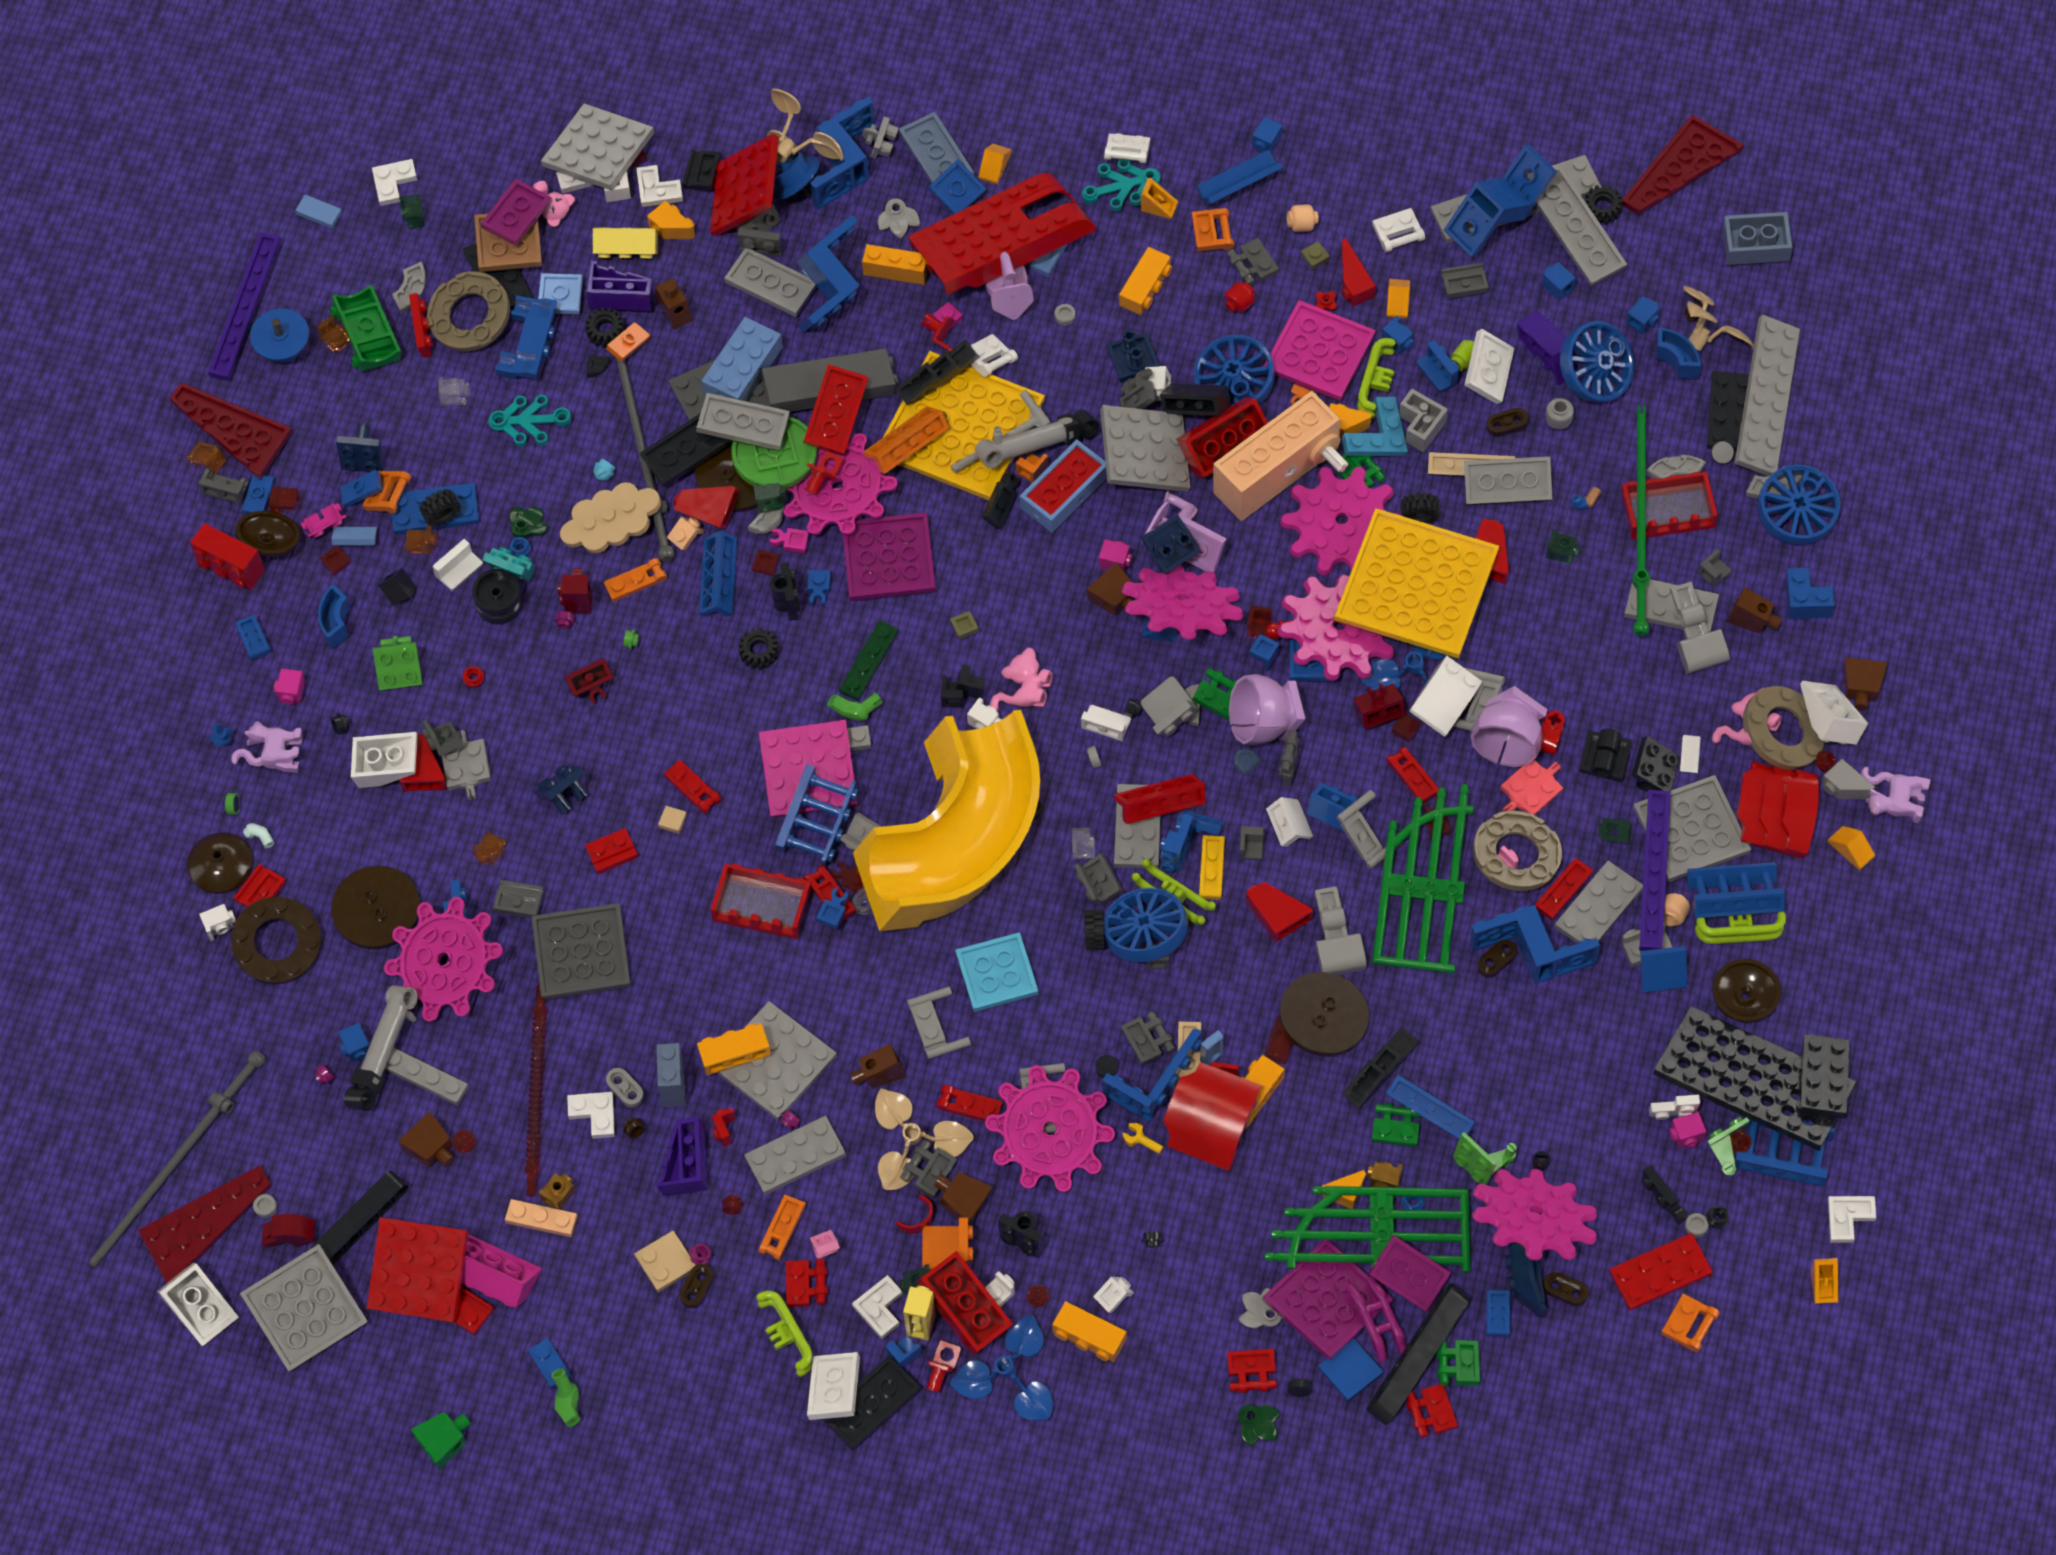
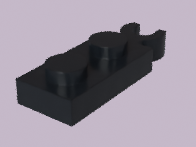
M1011 471L1004 472L1002 481L996 483L982 515V518L995 529L1002 528L1017 494L1013 488L1019 484L1020 478L1016 477L1011 480Z
M1650 1165L1643 1169L1641 1181L1648 1191L1651 1190L1656 1196L1655 1200L1659 1207L1665 1208L1668 1213H1671L1678 1225L1685 1221L1687 1213L1679 1206L1678 1200L1654 1168Z

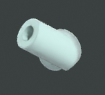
M250 823L243 830L247 838L259 837L265 848H270L274 845V841L267 828Z

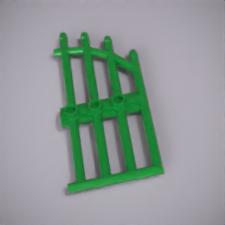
M1467 784L1461 785L1458 806L1445 807L1444 798H1446L1445 788H1439L1435 810L1421 816L1422 798L1417 797L1413 804L1412 821L1397 835V822L1390 821L1372 964L1446 973L1455 972V965L1449 964L1455 905L1456 903H1463L1465 882L1458 881L1465 818L1466 814L1473 815L1474 807L1467 806V795L1469 793ZM1457 815L1450 879H1436L1443 816ZM1434 820L1427 877L1414 876L1420 826ZM1410 835L1405 875L1393 874L1394 850ZM1389 895L1402 897L1395 958L1382 956ZM1411 898L1425 899L1417 960L1404 959ZM1433 900L1447 902L1440 963L1426 961Z
M1312 1187L1313 1194L1326 1195L1311 1208L1284 1209L1285 1216L1303 1217L1296 1229L1271 1231V1238L1292 1239L1289 1252L1264 1253V1260L1287 1262V1269H1296V1262L1371 1263L1372 1268L1387 1242L1394 1235L1402 1241L1461 1242V1256H1425L1437 1264L1461 1265L1462 1272L1468 1273L1471 1272L1469 1189ZM1341 1195L1370 1196V1209L1326 1207ZM1393 1196L1460 1198V1211L1393 1210ZM1314 1217L1370 1218V1232L1316 1231L1306 1229ZM1393 1219L1460 1220L1461 1233L1394 1232ZM1301 1239L1361 1240L1371 1242V1254L1298 1253Z

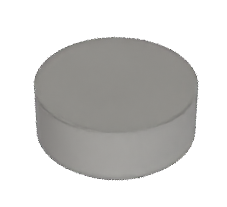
M1069 304L1059 305L1054 312L1055 321L1062 326L1072 324L1076 318L1075 309Z
M1719 441L1712 447V456L1719 463L1729 462L1734 455L1732 446L1726 441Z
M1095 746L1087 748L1092 767L1094 769L1101 767Z
M262 1194L254 1200L253 1208L257 1216L269 1218L275 1214L277 1204L271 1195Z
M1694 1213L1686 1219L1685 1230L1688 1234L1692 1233L1694 1237H1702L1706 1234L1709 1224L1704 1215Z

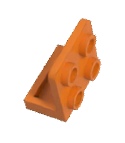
M959 1218V1226H925L923 1228L922 1267L925 1271L932 1270L955 1251L960 1254L967 1265L968 1261H973V1247H968V1239H973V1226H968V1218Z

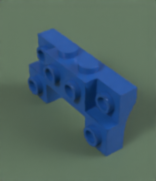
M516 295V304L514 311L512 310L511 318L512 320L524 322L516 350L517 354L500 351V361L495 371L498 376L517 379V376L537 380L540 366L543 364L544 358L549 356V339L553 340L555 327H552V323L557 309V300L548 298L533 299Z

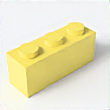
M593 228V253L598 254L599 258H611V254H619V258H632V254H640V258H652V254H658V228Z
M910 1286L903 1311L907 1336L930 1340L936 1311L933 1291H930L927 1287L917 1286L915 1288Z

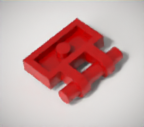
M817 1259L816 1268L809 1269V1260L786 1261L787 1307H810V1298H816L817 1305L826 1304L825 1297L828 1295V1288L825 1287L827 1268L825 1267L824 1259ZM810 1278H816L815 1288H810Z
M1274 1349L1227 1352L1229 1377L1238 1376L1239 1382H1230V1392L1239 1391L1240 1393H1247L1249 1390L1268 1392V1389H1277L1276 1379L1267 1380L1266 1375L1275 1374ZM1259 1375L1260 1380L1246 1381V1376Z
M1438 1384L1421 1389L1422 1399H1416L1414 1392L1409 1393L1406 1398V1406L1408 1411L1412 1413L1414 1419L1413 1426L1418 1431L1420 1438L1429 1436L1427 1431L1429 1427H1433L1435 1435L1458 1428L1444 1386ZM1426 1408L1429 1418H1423L1420 1409Z

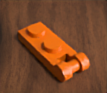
M654 558L647 564L604 581V586L612 602L665 581L667 575L661 569L662 564L660 560ZM653 571L654 575L649 577L647 573Z
M784 1194L760 1245L759 1253L773 1255L774 1259L781 1261L806 1207L805 1202ZM772 1240L779 1242L777 1247L770 1245Z

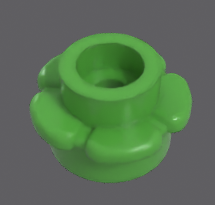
M635 629L633 631L626 630L623 647H627L629 650L632 649V646L637 647L639 634H635Z

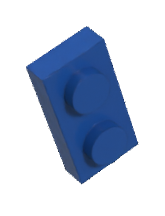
M548 1338L528 1350L531 1358L552 1390L557 1387L551 1377L555 1370L563 1368L568 1379L572 1378Z

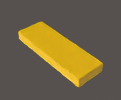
M1203 835L1199 896L1204 899L1221 900L1224 836Z

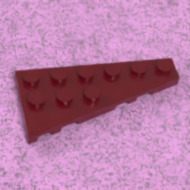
M1692 114L1622 199V205L1639 215L1744 149V145Z
M180 382L170 397L171 403L260 480L292 433L291 428L182 382Z
M261 1166L244 1173L138 1230L166 1283L190 1266L198 1257H202L226 1233V1229L233 1222L236 1223L249 1206H253L254 1200L258 1196L265 1194L272 1187Z

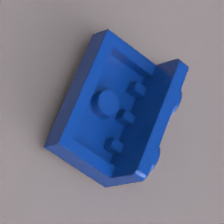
M1435 340L1427 343L1426 355L1417 360V365L1441 393L1457 384L1459 367L1454 360L1451 361L1448 358L1446 350L1442 345H1438Z

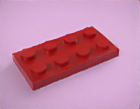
M828 364L806 431L804 444L844 456L869 378L868 376Z
M1690 1233L1610 1268L1609 1274L1629 1311H1632L1712 1276L1713 1271L1693 1234Z

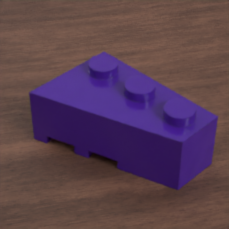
M591 261L587 287L589 309H601L600 307L607 309L609 307L612 310H652L654 294L651 278L631 272L616 271L615 267L609 266V268L598 265L596 261Z
M1536 311L1517 322L1519 338L1534 357L1539 355L1545 363L1543 368L1546 372L1548 370L1552 371L1555 375L1554 381L1559 386L1565 382L1560 366V353L1566 336L1559 327H1555L1550 322L1547 316H1543ZM1574 349L1572 351V356H1576ZM1573 363L1574 371L1578 370L1577 363Z
M699 1117L676 1120L668 1146L669 1152L663 1163V1172L657 1183V1188L663 1196L708 1190L705 1126Z

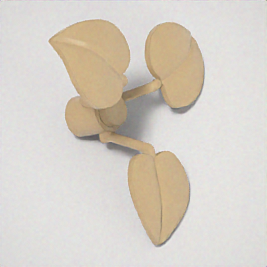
M773 88L771 90V97L775 106L781 112L788 113V119L782 133L777 130H770L767 133V136L775 134L779 137L776 161L784 163L791 154L795 155L798 150L809 143H813L814 148L821 155L842 161L843 153L840 146L831 136L825 133L815 132L814 138L808 139L799 146H796L791 139L785 136L793 113L798 114L801 111V106L798 100L791 94Z
M1683 286V292H1687L1701 300L1703 304L1701 308L1690 301L1687 303L1690 317H1699L1697 325L1688 339L1697 350L1701 351L1707 341L1711 343L1721 332L1730 333L1748 342L1752 349H1754V344L1746 334L1728 325L1722 326L1709 336L1710 331L1703 327L1706 319L1715 323L1718 322L1713 315L1706 311L1708 304L1714 306L1713 300L1694 288Z
M885 1089L879 1090L875 1102V1114L879 1124L888 1130L896 1128L899 1124L903 1127L902 1133L906 1142L903 1155L892 1151L884 1154L879 1161L878 1173L883 1189L897 1190L913 1180L914 1176H911L908 1182H905L900 1176L903 1173L904 1165L911 1160L906 1158L909 1146L917 1144L921 1137L935 1141V1150L939 1147L953 1157L963 1153L973 1141V1134L963 1125L953 1121H942L936 1124L934 1127L935 1137L921 1132L919 1126L915 1123L904 1124L903 1122L907 1121L912 1115L910 1100L905 1095Z

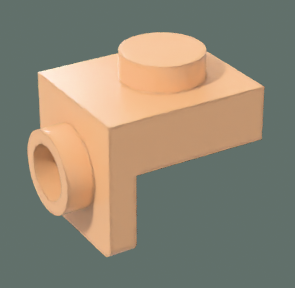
M681 517L667 538L681 550L686 551L696 535L703 534L705 530L700 527L701 523L697 519Z

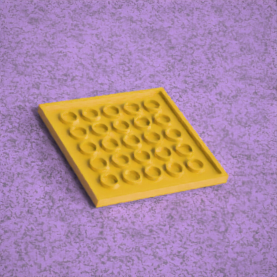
M929 351L922 366L926 362L931 364L940 354ZM968 366L945 384L914 403L906 405L902 401L883 437L927 406L941 410L949 428L898 465L989 500L996 483L1002 481V475L1008 471L1014 457L1003 460L995 468H987L980 459L956 473L951 470L950 466L975 452V447L980 441L984 439L994 441L993 432L996 426L1001 428L1002 435L1030 419V409L1020 397L1021 392L1027 390L1036 405L1040 407L1045 401V395L991 374L983 377L976 369Z
M1375 508L1334 620L1459 659L1498 554L1499 546Z

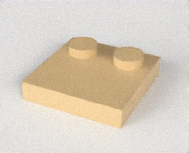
M674 1231L634 1253L636 1260L658 1293L688 1276L691 1269L695 1266Z

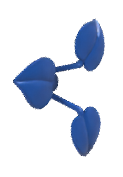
M1414 645L1415 652H1411L1406 656V664L1402 665L1403 668L1400 672L1398 665L1394 661L1382 659L1371 665L1372 675L1367 679L1361 678V680L1367 687L1371 686L1373 691L1379 689V683H1382L1384 687L1394 684L1398 690L1401 685L1399 677L1403 676L1405 671L1408 670L1411 674H1420L1426 684L1428 679L1423 671V660H1427L1428 657L1432 660H1440L1446 655Z
M1033 1315L1027 1316L1011 1327L1005 1338V1346L1008 1351L1016 1354L997 1358L991 1375L990 1369L985 1363L975 1360L966 1363L950 1381V1385L959 1394L967 1398L981 1399L992 1392L993 1385L990 1380L994 1379L996 1374L1003 1378L1011 1377L1023 1391L1015 1398L1016 1412L1027 1420H1048L1053 1411V1399L1049 1389L1037 1381L1030 1383L1026 1389L1016 1377V1366L1012 1361L1019 1358L1021 1354L1025 1357H1032L1042 1349L1044 1337Z

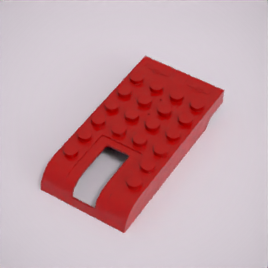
M1042 173L909 235L908 239L911 249L914 250L915 247L925 259L929 272L932 274L934 271L943 282L945 292L948 295L965 286L979 287L1002 276L1000 260L1002 252L1009 254L1013 269H1016L1097 229L1058 179L1052 174ZM1056 192L1064 193L1072 202L1060 205L1033 219H1028L1021 210L1022 207Z

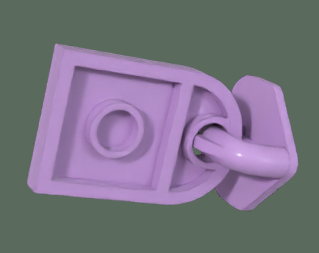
M1002 252L1000 255L1002 276L985 283L988 294L991 296L993 310L1015 320L1032 304L1034 300L1033 291L1028 284L1024 265L1013 269L1009 254Z
M1167 491L1164 504L1158 509L1146 533L1168 520L1166 516L1170 504L1182 509L1178 515L1200 549V552L1186 561L1204 571L1215 572L1226 538L1192 521L1197 514V508L1193 504Z

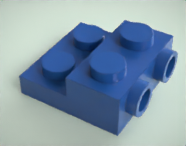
M1184 814L1182 821L1178 820L1175 832L1169 830L1167 838H1162L1160 859L1163 860L1161 868L1166 872L1180 873L1193 837L1192 815Z

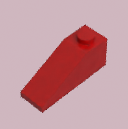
M1343 239L1341 250L1343 289L1341 292L1343 298L1346 301L1349 300L1352 307L1374 298L1376 286L1347 239Z

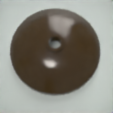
M255 511L244 515L238 520L235 527V536L237 540L257 549L260 556L276 557L289 553L296 548L300 540V531L296 523L283 514L272 511Z
M227 832L213 833L200 839L191 849L187 859V869L193 883L201 890L213 894L228 893L242 886L251 875L254 864L253 854L247 842L241 837ZM218 854L221 855L218 859L214 858Z
M1738 959L1727 963L1718 971L1713 982L1712 993L1717 1007L1727 1017L1739 1022L1750 1023L1765 1019L1776 1009L1780 1000L1781 987L1776 974L1767 965L1753 959ZM1747 995L1749 998L1743 999L1741 996Z

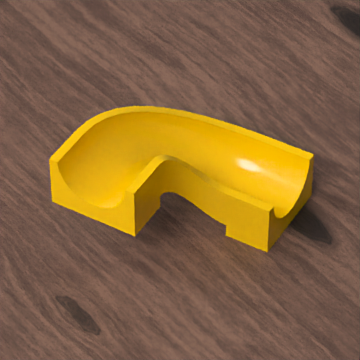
M1014 710L1007 717L992 725L967 731L957 729L953 716H945L924 741L937 781L944 780L942 794L934 811L917 823L874 827L853 852L879 931L918 927L925 920L942 917L964 906L984 890L1010 861L1022 844L1036 812L1040 790V770L1036 750L1021 710Z

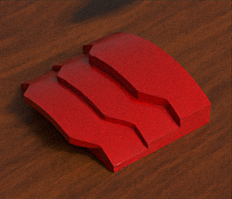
M1752 761L1750 770L1742 774L1740 798L1736 814L1742 823L1740 841L1803 859L1808 853L1816 822L1819 798L1818 776L1798 769L1792 771Z
M1200 1062L1195 1072L1179 1079L1163 1120L1170 1134L1167 1147L1231 1171L1239 1151L1237 1146L1252 1108H1256L1263 1086Z

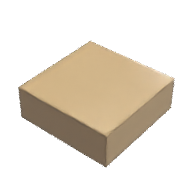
M665 806L658 827L680 834L687 812Z

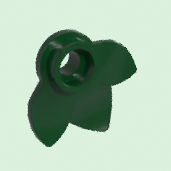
M515 507L509 515V520L512 523L510 531L515 538L523 537L526 539L530 534L541 535L548 530L549 526L541 522L543 510L538 507H531L525 511L520 507Z
M1245 1405L1239 1410L1237 1417L1242 1425L1240 1434L1246 1444L1252 1447L1258 1438L1265 1441H1275L1277 1439V1429L1273 1422L1280 1417V1413L1275 1408L1269 1405H1261L1257 1408L1253 1405ZM1247 1412L1252 1413L1253 1420H1249L1246 1417Z

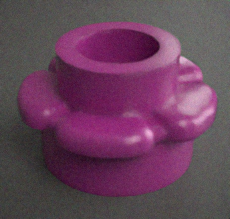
M559 611L554 618V622L557 623L559 628L569 629L570 626L575 624L573 620L574 615L570 612Z
M322 1064L320 1067L316 1066L317 1072L314 1075L321 1084L325 1082L331 1084L330 1081L335 1077L325 1064Z
M788 1109L784 1114L781 1113L783 1117L781 1122L790 1130L793 1127L799 1128L798 1124L801 1120Z
M697 1244L690 1248L689 1256H691L690 1260L692 1263L697 1265L709 1262L711 1252L708 1246Z

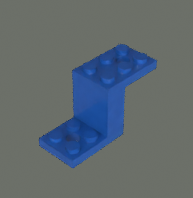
M869 97L858 100L850 108L840 111L835 117L822 122L817 127V132L831 136L838 143L843 153L842 161L826 157L833 167L829 172L822 176H817L810 182L813 205L817 210L869 180L867 156L853 141V138L861 134L864 128H870L872 124L875 125L873 101Z
M1525 145L1504 177L1475 182L1444 228V231L1470 257H1476L1498 224L1526 219L1558 171L1531 145ZM1529 169L1533 172L1532 180L1528 178L1527 172ZM1469 222L1473 224L1472 233L1468 230L1467 225Z
M853 215L797 261L799 266L829 300L798 326L803 333L808 329L813 331L826 318H829L857 294L855 289L860 285L830 251L855 230L853 225L857 222V219Z
M1535 905L1520 907L1515 912L1509 914L1501 913L1488 921L1480 920L1472 925L1470 946L1473 952L1495 945L1501 940L1515 938L1534 984L1595 965L1598 961L1600 944L1597 938L1592 940L1584 939L1576 945L1570 947L1568 945L1562 946L1557 951H1554Z

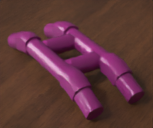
M1370 1276L1366 1279V1282L1377 1301L1366 1305L1363 1296L1358 1292L1354 1284L1348 1285L1346 1290L1358 1309L1369 1333L1378 1361L1383 1362L1387 1360L1380 1334L1391 1330L1399 1354H1402L1406 1348L1405 1337L1388 1303L1383 1288L1375 1278ZM1381 1309L1387 1322L1375 1326L1370 1313Z

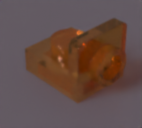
M333 316L323 320L317 327L319 338L335 353H338L350 343L346 332L337 324Z
M200 441L187 457L191 463L206 466L214 474L218 472L226 460V457L216 445Z
M427 525L426 530L407 529L405 551L409 553L431 554L432 546H436L437 535L433 533L432 527Z
M487 832L480 844L473 846L475 858L483 864L489 863L494 866L507 846V842Z

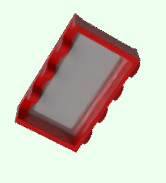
M1693 472L1681 476L1672 475L1660 479L1651 478L1646 481V538L1716 528L1718 515L1707 472ZM1630 481L1622 484L1621 497L1631 540H1636L1637 482Z
M725 864L710 909L712 921L798 940L801 923L810 894L812 893L811 882L803 878L794 879L786 877L781 873H766L757 868H743L739 864Z

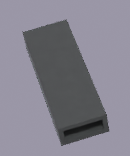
M886 349L762 368L761 381L767 405L790 412L814 408L828 364L869 377L862 400L892 396L895 393V387L898 386L897 375L892 373L894 367L892 356H888Z

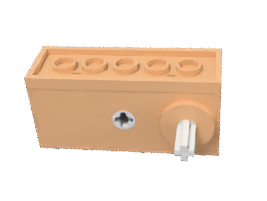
M1313 391L1309 392L1214 463L1213 493L1240 521H1243L1325 460L1338 472H1343L1348 463L1336 452L1340 444V418Z

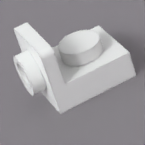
M999 1271L995 1274V1279L985 1287L999 1307L1015 1294L1014 1281L1007 1274L1003 1275Z
M1110 1277L1093 1297L1109 1313H1112L1127 1296H1132L1134 1292L1130 1289L1131 1284L1125 1278Z

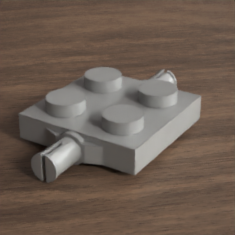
M461 730V733L460 731L457 733L464 746L458 748L453 753L442 755L448 790L466 789L467 799L472 800V798H477L475 787L492 780L484 739L468 742L466 740V732Z

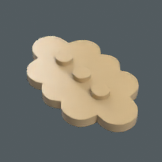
M627 482L617 485L612 491H599L592 500H582L573 507V520L563 525L560 537L568 547L575 548L583 545L588 552L595 554L606 550L609 545H622L628 540L629 536H639L646 532L650 524L648 516L653 515L659 510L661 498L654 489L645 488L638 491L635 485Z

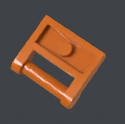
M1220 208L1192 212L1197 252L1216 249L1231 250L1234 248V240L1231 239L1228 222L1230 216L1228 209ZM1214 219L1220 220L1223 239H1217Z
M378 471L383 491L366 498L362 507L366 511H386L395 514L398 508L397 503L405 485L410 482L411 475L404 471ZM396 481H398L397 484H396V487H395V489H394V491H393V493H392V495H391V498H390V500L388 501L389 496H390V494H391V492H392V490H393V488H394V486H395V483H396Z
M1683 1293L1666 1322L1661 1335L1694 1352H1699L1704 1336L1713 1320L1718 1318L1720 1312L1716 1308L1707 1306ZM1699 1313L1705 1315L1693 1339L1686 1337Z

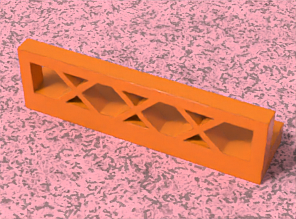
M927 406L863 451L865 457L875 460L880 472L886 474L949 427L941 410Z

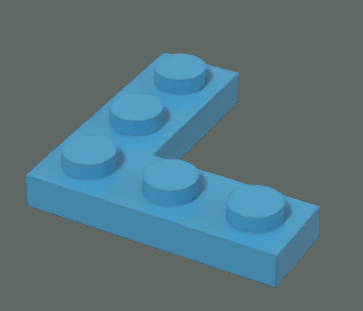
M1375 397L1373 403L1377 406L1375 413L1380 433H1344L1342 442L1345 456H1405L1408 450L1396 397Z

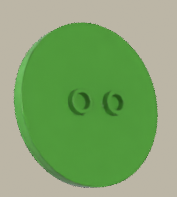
M789 416L780 451L733 440L732 461L739 476L750 485L765 490H781L795 486L811 473L812 470L807 467V464L810 463L815 466L817 448L803 443L808 427L801 421Z

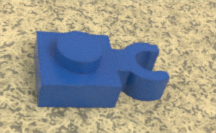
M809 570L807 589L808 593H812L809 598L811 607H814L816 599L821 600L822 607L826 605L824 593H830L831 572L829 570Z
M834 888L831 892V901L825 899L816 917L817 922L834 929L838 928L846 912V907L842 905L846 904L849 899L848 892H845L841 898L836 897L838 894L837 888Z

